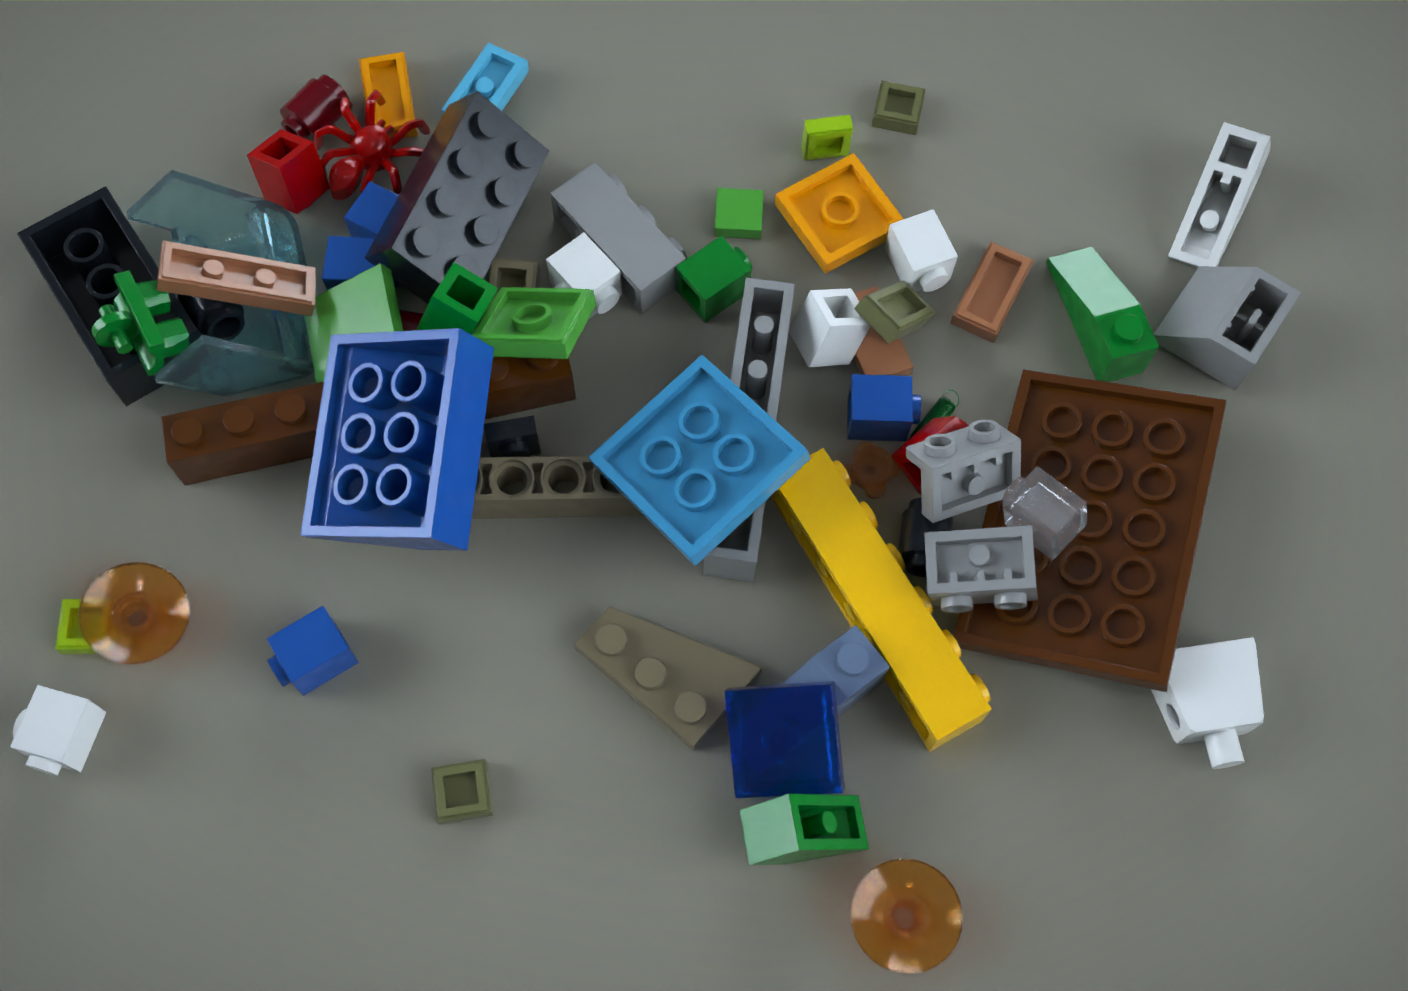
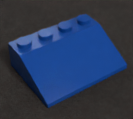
M460 328L331 335L300 536L420 550L467 551L494 347Z

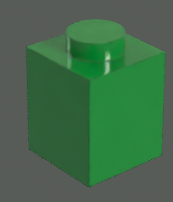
M721 235L676 266V291L703 322L706 323L743 297L746 277L751 278V262L742 249L739 247L733 248Z
M454 262L433 294L417 330L460 328L472 335L487 311L498 288Z

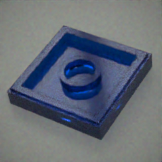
M834 681L732 687L724 691L735 798L775 797L786 794H839L844 792L845 782Z

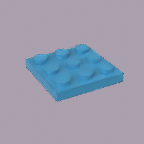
M703 355L699 356L588 457L593 466L694 566L705 558L811 459L808 450Z

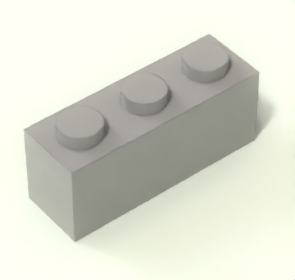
M594 162L550 193L554 219L573 239L585 232L621 271L622 293L641 314L676 290V266L687 259L685 250L675 238L669 237L667 239L657 228L653 215L645 206L639 205L637 207L627 196L624 185L616 175L612 173L607 175Z

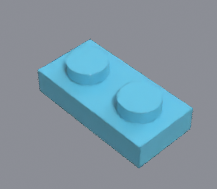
M488 43L441 109L442 115L449 104L476 91L503 111L529 72L528 60Z

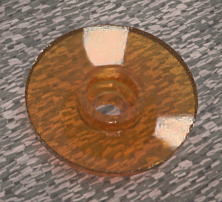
M144 562L124 563L106 570L88 586L79 606V625L88 645L103 658L120 664H143L164 656L179 643L188 627L190 603L185 588L168 570ZM142 611L147 614V619L142 625L132 626L128 624V618L132 613Z
M902 858L879 864L864 876L852 898L850 920L858 945L874 963L891 972L917 974L935 968L953 952L962 932L963 913L959 896L943 873L925 862ZM906 908L912 913L913 924L910 928H901L895 923L894 913L896 909Z

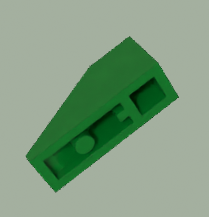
M1093 247L1049 257L1046 264L1095 379L1111 382L1143 373L1159 345L1136 298Z

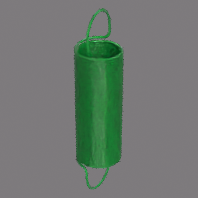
M957 394L958 403L956 406L947 397L939 398L909 438L916 434L931 419L949 417L959 404V395Z

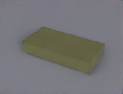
M899 281L864 296L854 308L888 344L925 326L936 314L905 281Z

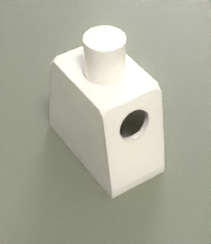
M1254 637L1177 648L1167 692L1151 689L1173 740L1177 744L1205 741L1212 769L1228 768L1244 763L1245 760L1237 735L1251 732L1261 725L1264 720Z

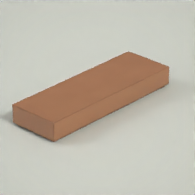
M162 240L157 291L312 316L315 307V267Z

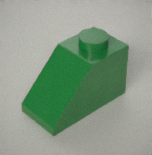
M786 794L740 810L749 865H785L869 849L858 795Z

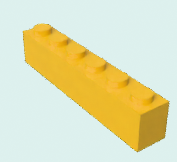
M822 448L811 454V459L775 491L770 498L851 628L856 625L890 666L884 680L930 752L981 723L992 710L988 704L991 700L990 694L980 677L974 673L970 675L959 659L962 655L961 649L954 636L947 629L941 631L931 615L933 607L925 591L918 585L913 587L903 572L905 570V563L897 548L892 543L885 544L876 530L878 522L870 506L865 501L859 503L850 490L851 480L845 467L838 460L832 462L825 449Z

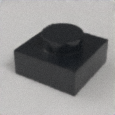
M534 415L484 424L486 443L491 457H530L531 455L541 453Z

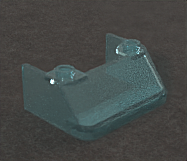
M175 170L168 172L127 210L129 220L170 231L172 240L175 243L307 266L298 225L288 210L277 203ZM242 305L245 326L239 335L229 341L202 335L155 373L156 383L220 396H231L308 377L314 372L305 317L301 314Z

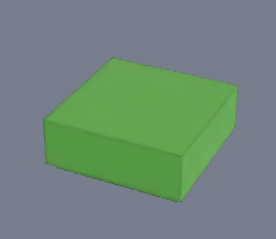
M717 188L714 237L722 235L723 237L761 239L764 190Z

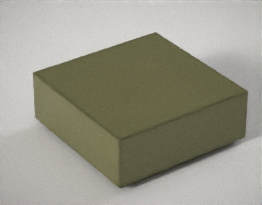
M881 80L871 127L916 135L926 89Z
M485 759L431 768L436 818L439 825L493 816L488 767Z

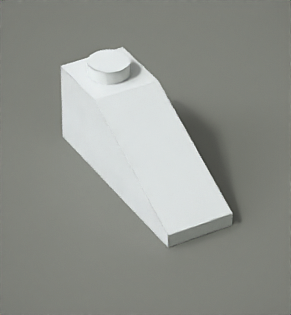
M1226 122L1223 123L1168 258L1198 268L1199 266H1218L1269 155L1271 136Z

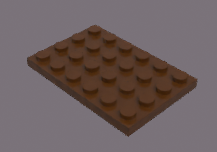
M1023 369L1007 429L1021 439L1020 493L988 504L982 529L1032 525L1038 600L1027 601L1026 607L1014 610L997 609L994 603L973 604L971 611L959 613L954 638L960 649L1167 692L1223 424L1226 400Z

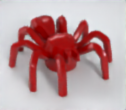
M377 89L372 91L366 100L365 127L363 128L351 111L353 107L351 101L346 97H342L340 100V111L355 135L352 136L334 125H326L314 132V145L317 151L322 148L323 136L327 134H332L350 144V147L330 149L320 158L327 177L326 165L332 158L351 156L340 159L332 165L329 174V185L333 199L344 200L349 198L358 188L364 169L367 171L362 180L361 193L370 181L372 182L377 171L386 169L390 175L393 192L399 195L403 187L398 168L392 163L393 157H420L424 148L406 147L393 149V146L415 128H418L422 134L429 135L430 129L425 121L419 118L410 120L390 137V134L395 130L391 124L385 127L386 122L380 119L375 125V103L377 102L381 106L386 102Z

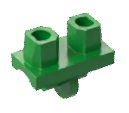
M130 270L114 274V281L120 292L114 299V306L107 304L99 309L101 318L92 327L93 337L96 343L102 347H116L119 354L129 353L134 346L148 376L163 373L164 358L188 350V331L179 317L155 323L152 316L170 312L171 304L168 292L156 290L157 280L136 283Z

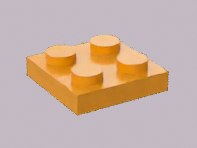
M854 153L775 194V206L824 274L886 242L890 224L904 220Z

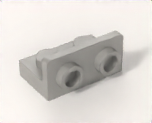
M977 420L968 427L946 434H934L928 436L925 441L906 447V458L921 469L922 514L932 523L1020 493L1021 439L993 420Z
M1032 525L924 532L927 594L932 606H941V611L961 613L971 611L973 604L994 603L997 609L1014 610L1026 607L1027 601L1038 600Z

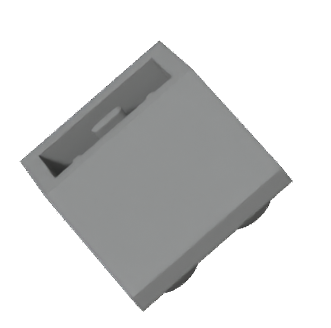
M1199 266L1154 333V336L1161 347L1236 390L1257 363L1301 292L1258 267Z

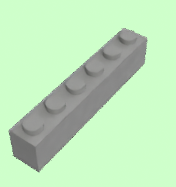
M746 277L730 380L776 421L795 284ZM765 502L704 558V576L754 582Z

